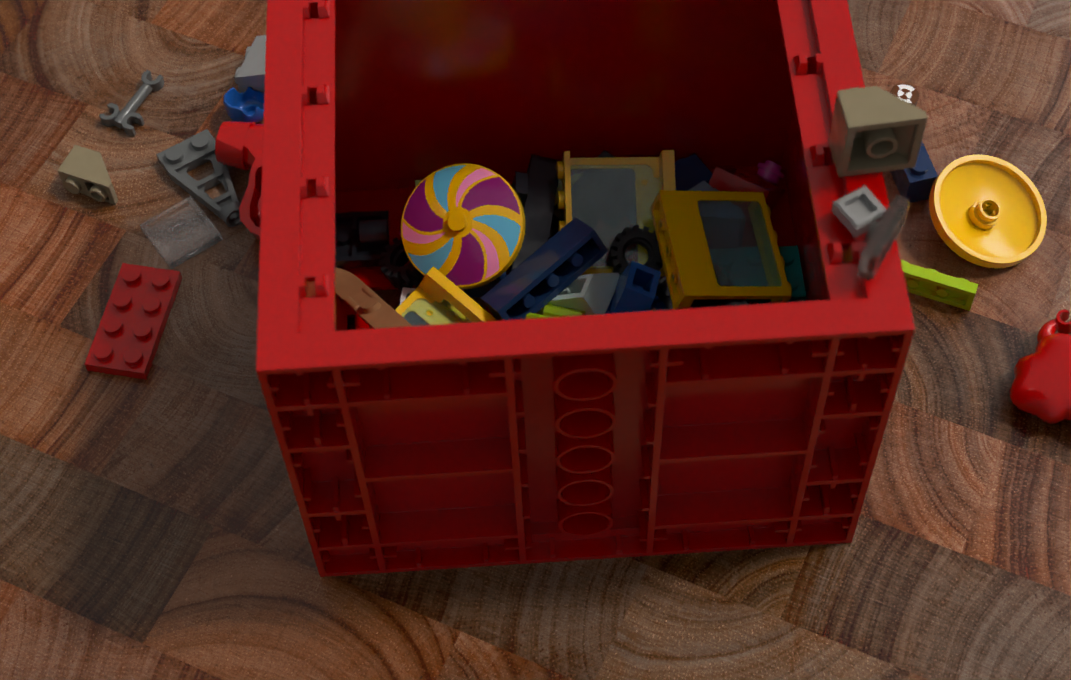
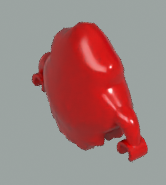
M1066 309L1059 311L1055 319L1046 322L1037 334L1038 344L1035 352L1019 358L1014 367L1015 378L1009 390L1010 399L1019 410L1033 414L1050 424L1058 423L1062 420L1071 421V335H1069L1071 333V321L1064 322L1069 318L1070 314Z

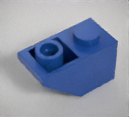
M631 261L619 276L609 314L649 311L655 298L661 272Z

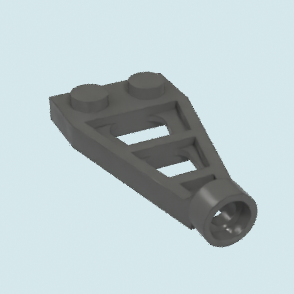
M208 129L156 154L158 162L170 179L221 218L227 226L236 227L242 223L239 214L240 203L227 165L217 161L215 156L216 140ZM208 161L212 163L214 168L213 174L199 181L187 174V172ZM222 183L226 193L212 199L205 192Z

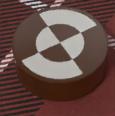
M897 84L893 86L890 92L914 106L917 105L919 92L910 84Z

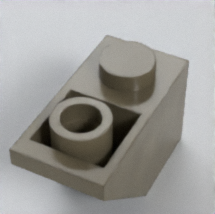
M74 145L58 169L64 188L74 194L81 193L90 196L98 202L105 201L116 205L118 198L101 153Z

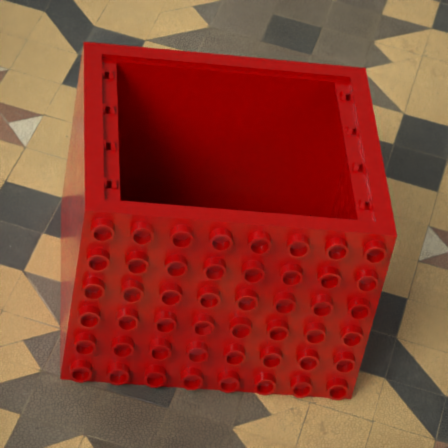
M267 0L256 372L320 577L852 543L914 335L915 326L883 172L838 177L828 142L837 91L848 90L854 87H865L847 0ZM603 150L614 157H659L662 150H674L675 162L678 159L686 158L695 153L712 174L716 166L735 165L756 175L759 169L757 167L758 162L765 164L766 160H770L783 167L781 173L785 175L784 179H780L777 184L784 188L785 192L771 211V223L773 230L777 232L778 247L798 245L806 300L802 302L370 329V326L335 294V213L389 211V245L392 246L394 238L402 239L399 235L402 214L409 196L416 187L415 180L424 179L434 171L453 164L467 163L486 167L499 174L511 185L515 172L527 173L532 154L562 161L564 151H570V158H597ZM571 170V176L584 173L586 170ZM866 186L887 209L889 215L887 221L855 238L831 211L834 201ZM624 217L612 229L598 219L596 233L609 251L615 236L626 227L631 229L633 225ZM744 225L741 249L757 248L752 228ZM551 229L549 239L555 235V233ZM637 244L630 245L625 250V257L629 263L631 261L638 263ZM608 252L591 267L609 266ZM381 266L340 268L357 276L373 291L398 289L383 274L380 269ZM355 317V330H349L348 318Z

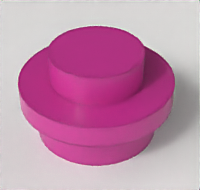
M766 160L765 164L758 162L757 167L759 169L756 175L775 185L778 184L780 179H784L785 175L781 173L783 167L770 160Z

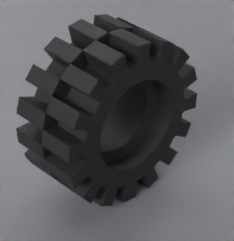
M633 225L631 229L626 227L621 233H618L608 251V263L610 267H613L612 272L619 273L620 275L630 264L626 260L625 250L633 244L642 245L647 250L648 261L644 265L660 271L663 263L655 231L651 233L648 231L649 227L644 226L643 229H640L639 225Z
M396 237L392 240L394 242L392 246L386 245L385 249L387 252L381 253L380 257L383 260H379L380 269L395 288L401 291L403 287L413 288V285L417 288L424 275L411 262L405 265L409 258L405 252L402 239L398 240Z

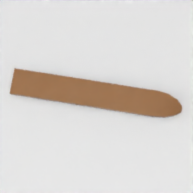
M335 267V294L372 329L412 326L357 276L349 271Z

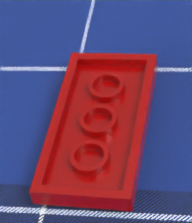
M122 263L84 364L87 371L147 380L182 281L180 271Z

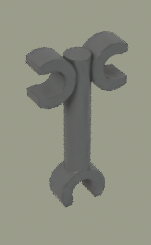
M146 70L141 76L142 86L120 112L116 104L109 103L107 106L112 115L107 116L100 113L101 123L107 127L116 126L120 129L123 128L127 135L135 136V129L131 125H144L142 116L135 113V111L151 92L159 91L164 87L163 76L159 75L155 80L151 81V72Z

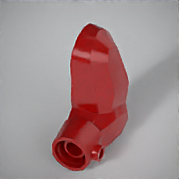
M225 121L218 130L215 156L221 164L244 171L250 170L248 187L240 204L239 214L240 221L260 240L263 124Z

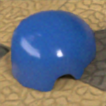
M233 87L224 95L223 103L225 110L232 121L258 123L264 119L263 92L247 87L245 92L240 93Z

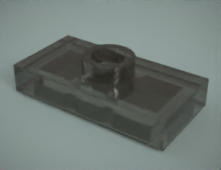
M896 194L881 221L877 222L874 220L871 223L864 238V242L867 244L862 251L857 272L858 276L869 281L871 278H874L905 225L910 206L909 199Z

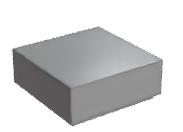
M866 186L834 201L831 210L855 238L887 221L889 215L887 209Z

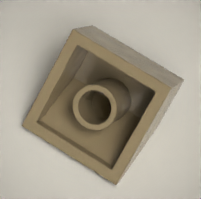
M878 86L854 87L848 90L837 91L828 142L838 177L915 168L928 119L926 112Z

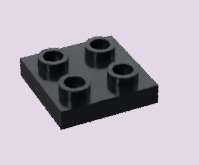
M389 211L335 213V267L380 266L379 260H383L380 255L382 252H387L385 247L389 244Z

